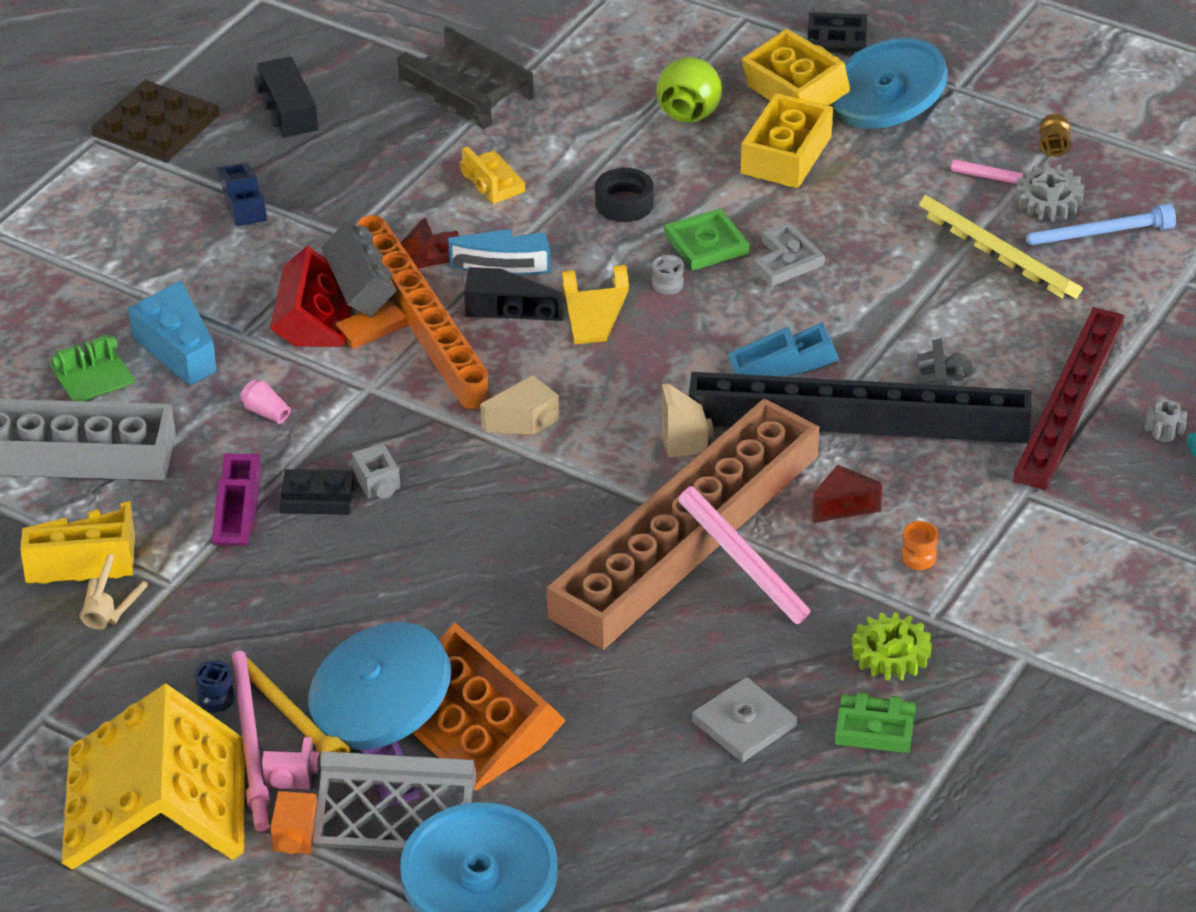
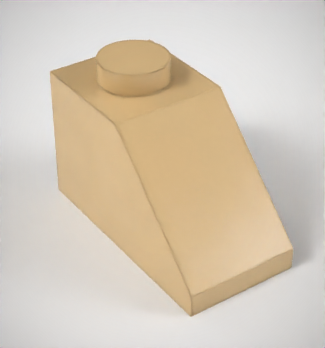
M534 375L480 404L481 428L486 433L534 435L559 421V395Z
M662 384V438L667 457L701 454L708 447V439H712L714 436L711 418H705L701 404L670 384Z

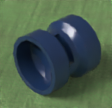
M216 660L207 661L201 664L195 671L198 702L201 708L208 712L224 711L234 703L235 695L232 685V672L227 663Z

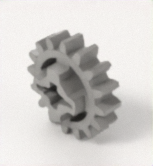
M1045 163L1044 169L1034 165L1032 173L1024 170L1022 178L1017 179L1015 199L1019 200L1020 209L1027 208L1028 216L1037 213L1038 220H1042L1044 216H1049L1051 221H1055L1056 216H1060L1065 220L1067 219L1068 212L1076 214L1077 208L1082 207L1085 186L1081 184L1080 176L1072 177L1073 170L1068 169L1064 172L1060 164L1056 168H1051L1049 163Z

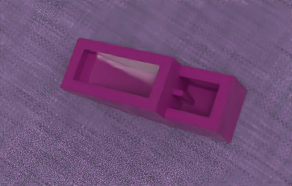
M224 453L222 478L218 480L212 535L213 545L248 546L261 482L262 463L259 454Z

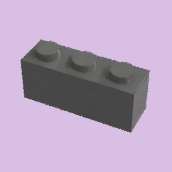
M346 220L321 248L347 304L371 318L397 290L391 280V272L384 266L381 260L383 258L382 253L375 247L372 241L374 239L372 233L364 226L359 225L357 227Z

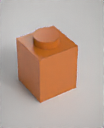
M278 791L270 826L274 852L312 854L317 811L316 794Z

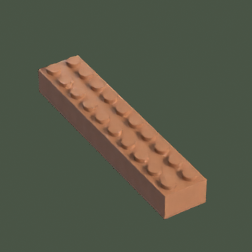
M766 399L761 400L546 588L547 618L598 648L606 649L720 546L678 501L681 493L690 486L694 487L736 531L818 457L819 426Z

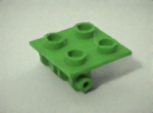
M105 334L102 337L91 340L92 347L88 341L83 342L84 352L80 345L76 344L74 348L70 347L56 351V355L51 356L52 363H49V366L71 401L89 400L101 394L136 383V380L115 350L118 346L114 336L108 337Z

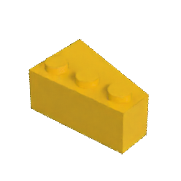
M131 501L120 503V510L100 514L99 509L88 512V518L69 523L65 517L22 528L20 550L25 582L47 584L53 581H84L99 578L108 554L114 555L109 578L115 579L133 575L135 532Z

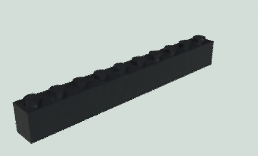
M691 372L689 397L702 405L705 418H711L713 426L732 427L761 400L766 399L819 426V432L1028 443L1031 390Z

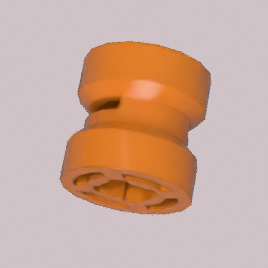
M913 521L904 527L902 538L904 545L902 547L901 559L906 567L920 571L927 570L935 564L939 533L933 524L926 521Z

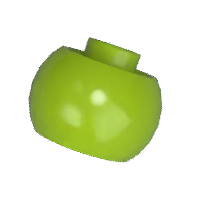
M678 58L670 62L658 77L656 84L658 103L668 116L684 123L699 122L709 117L720 102L722 95L720 77L709 63L700 58Z

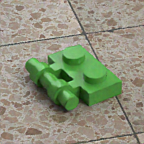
M857 692V695L842 694L835 744L910 753L916 702L902 701V697L891 696L890 699L869 697V693Z

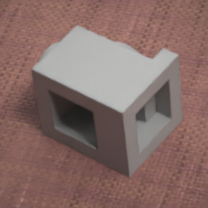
M384 443L351 453L354 480L359 482L368 499L375 496L388 498L393 495L395 490L400 489L399 468ZM378 460L379 465L371 468L367 467L366 463Z

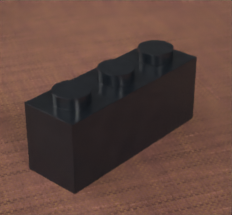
M292 56L257 63L258 76H254V84L257 93H262L265 110H270L273 127L279 128L283 138L318 131L316 104Z

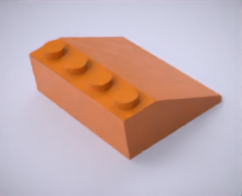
M454 623L439 639L449 657L451 666L448 690L434 714L412 734L439 758L474 760L476 769L474 790L477 791L541 749L566 720L457 623Z

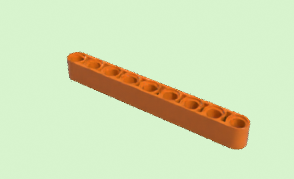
M377 215L361 218L358 221L357 227L362 225L372 233L374 237L372 241L383 255L381 260L392 274L391 280L397 291L390 297L391 300L408 316L409 327L460 404L468 409H480V404L489 399L487 369L386 221Z

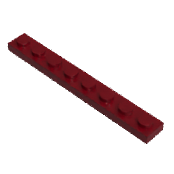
M1095 307L1092 308L1014 471L1013 482L1047 490L1123 327L1125 315Z

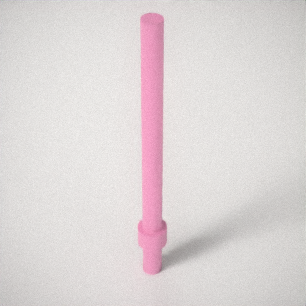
M236 651L232 654V664L249 785L246 790L247 806L252 810L254 829L258 832H264L270 827L267 807L270 805L269 790L263 782L247 657L245 652Z

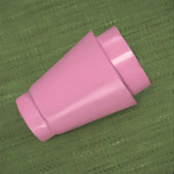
M254 379L241 392L240 401L244 403L245 409L278 424L283 423L291 412V408L286 405L265 381L259 382Z

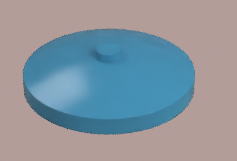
M891 39L868 46L844 62L850 91L833 102L831 106L835 115L841 121L857 128L878 129L908 121L928 109L942 94L948 79L944 58L935 46L919 39Z
M390 622L362 630L337 646L318 668L309 690L308 707L310 715L317 727L326 736L339 737L350 749H375L397 742L421 727L434 714L443 701L451 678L449 657L438 638L431 631L417 624Z
M485 802L453 806L426 819L408 838L400 863L403 891L408 902L416 912H540L550 900L558 876L556 849L544 827L520 810L506 805Z

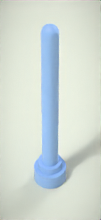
M1167 203L1157 205L1156 209H1151V213L1029 233L1026 235L1025 241L1028 245H1038L1153 225L1154 228L1159 227L1160 230L1175 227L1176 216L1172 204Z

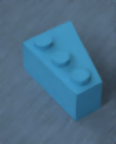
M181 280L128 308L132 339L188 385L191 386L217 371L213 340Z

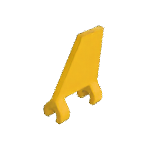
M626 265L613 266V288L590 291L577 290L575 270L562 271V292L566 300L574 345L607 341L629 292Z

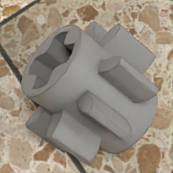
M1161 400L1156 403L1155 408H1147L1145 431H1152V436L1158 441H1173L1177 434H1185L1187 411H1181L1180 405L1175 401Z

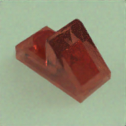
M423 218L402 240L401 245L419 269L448 263V238L457 237L459 234L455 230L433 235L427 219Z

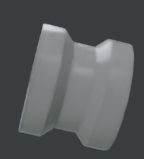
M662 255L654 259L652 263V272L654 274L652 278L653 289L665 295L680 292L684 286V278L682 276L684 263L681 258L675 255Z

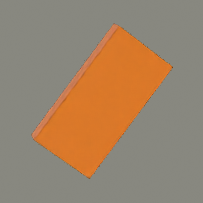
M389 300L371 318L361 312L335 323V326L338 330H342L346 337L345 342L354 349L409 326L408 316L393 300Z

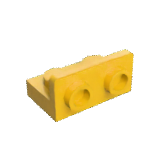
M468 146L462 148V160L460 161L462 174L465 178H469L476 185L479 193L484 194L492 204L525 192V182L495 150L477 156Z

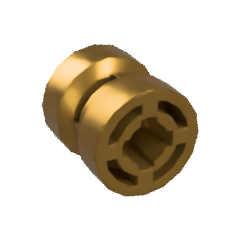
M1060 114L1047 115L1040 122V149L1049 156L1063 155L1070 148L1069 120Z

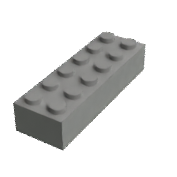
M0 399V475L165 480L176 435L172 404Z

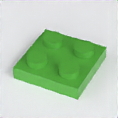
M721 208L664 225L665 237L691 271L749 254V243Z

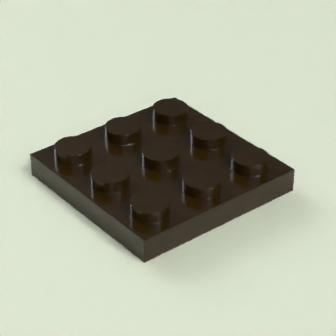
M144 80L91 126L92 133L96 138L168 163L220 115L219 105Z

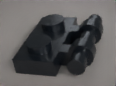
M809 12L807 41L814 45L822 46L828 52H845V55H854V53L866 48L867 14Z

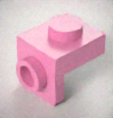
M304 737L302 752L264 751L262 768L265 786L278 789H310L312 774H319L320 753L313 751L312 737Z

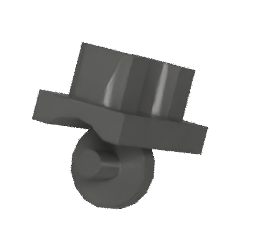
M942 338L932 340L933 351L917 355V363L922 376H919V384L953 386V379L962 381L973 370L972 360L968 356L959 352H955L950 356L944 354Z

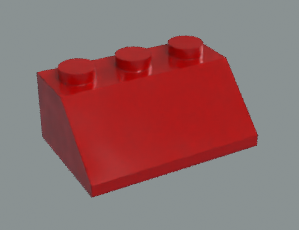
M308 245L283 266L270 329L280 338L287 340L294 346L341 347L345 344L346 337L342 330L336 328L335 323L349 318L352 307L347 304L327 259Z

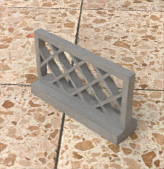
M322 751L320 760L321 778L313 845L314 847L403 852L407 841H404L397 831L412 819L418 825L423 823L418 814L433 802L441 810L447 809L439 797L449 789L464 790V799L461 804L472 803L473 789L476 783L474 760ZM329 782L346 783L353 792L336 805L328 796ZM354 784H362V785L357 788ZM373 785H383L391 794L374 807L363 793ZM392 786H400V787L395 790ZM411 787H421L428 797L412 809L401 795ZM430 788L438 789L435 792H433ZM359 798L370 811L353 824L342 810ZM397 800L407 811V814L391 826L380 812ZM328 804L332 809L326 813V807ZM336 815L349 827L338 837L323 836L324 824ZM376 817L386 828V831L376 839H366L359 829ZM355 834L357 838H349V837H350L351 835ZM391 836H393L395 840H387V839H389Z

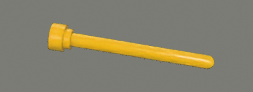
M247 658L250 681L306 737H312V743L316 746V751L320 753V760L322 751L350 753V748L339 737L326 736Z

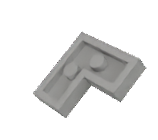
M786 222L762 232V242L772 253L754 259L753 270L772 287L823 266L825 255L790 222Z

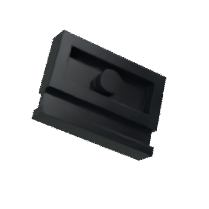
M285 469L281 500L279 502L280 513L349 515L354 486V472L348 470Z

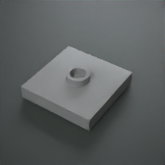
M745 677L692 712V722L743 763L797 726V716L748 677Z

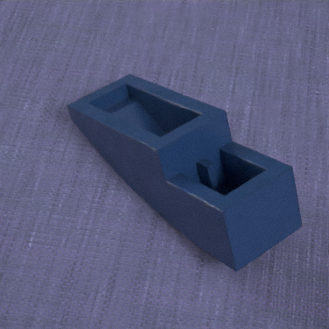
M248 163L217 167L223 194L235 225L241 226L267 221L264 197L258 189L257 177Z

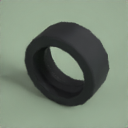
M634 168L611 169L601 174L595 182V207L599 214L606 219L616 222H632L647 216L653 209L654 183L650 176L641 170ZM620 191H628L639 194L631 198H617L611 196V194Z

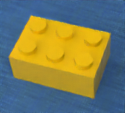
M785 29L741 59L747 86L768 100H771L775 93L829 106L850 91L845 63L788 29Z
M775 93L741 143V174L788 187L799 188L832 137L833 107Z

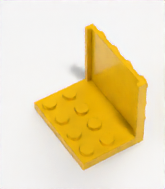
M165 683L137 703L129 705L125 711L109 722H104L97 730L85 738L77 740L69 748L61 863L70 869L77 868L159 813H163L181 825L186 831L191 832L231 860L244 853L245 754L242 736Z

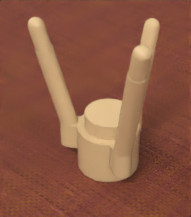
M108 554L99 580L98 578L89 579L84 606L79 617L87 627L102 630L106 628L108 623L116 625L120 615L148 586V583L143 581L114 609L113 598L103 592L114 560L113 554Z

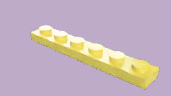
M924 195L919 206L929 211L926 216L928 219L940 226H943L946 221L952 225L950 232L965 241L968 236L976 239L974 246L989 255L992 250L998 252L1000 256L997 260L1012 269L1018 264L1024 268L1022 275L1037 284L1041 279L1049 283L1046 289L1057 296L1064 298L1067 293L1077 299L1083 290V287L929 196Z

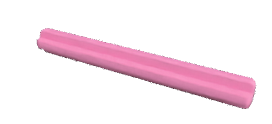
M690 486L681 493L678 501L795 624L802 623L811 613L810 608L694 487Z

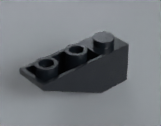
M468 267L464 290L465 317L562 321V292L501 268Z

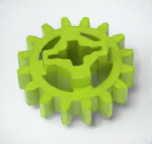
M883 612L879 613V620H874L868 616L866 618V626L858 624L856 634L852 636L853 660H859V668L861 670L871 668L870 676L875 677L878 673H883L884 679L889 681L891 675H897L900 680H904L906 672L916 676L918 675V667L926 668L927 659L931 658L932 643H930V632H924L923 623L913 625V617L910 615L904 620L899 619L898 612H894L892 618H887Z

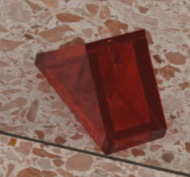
M836 465L813 493V522L818 523L881 512L883 487L881 482Z

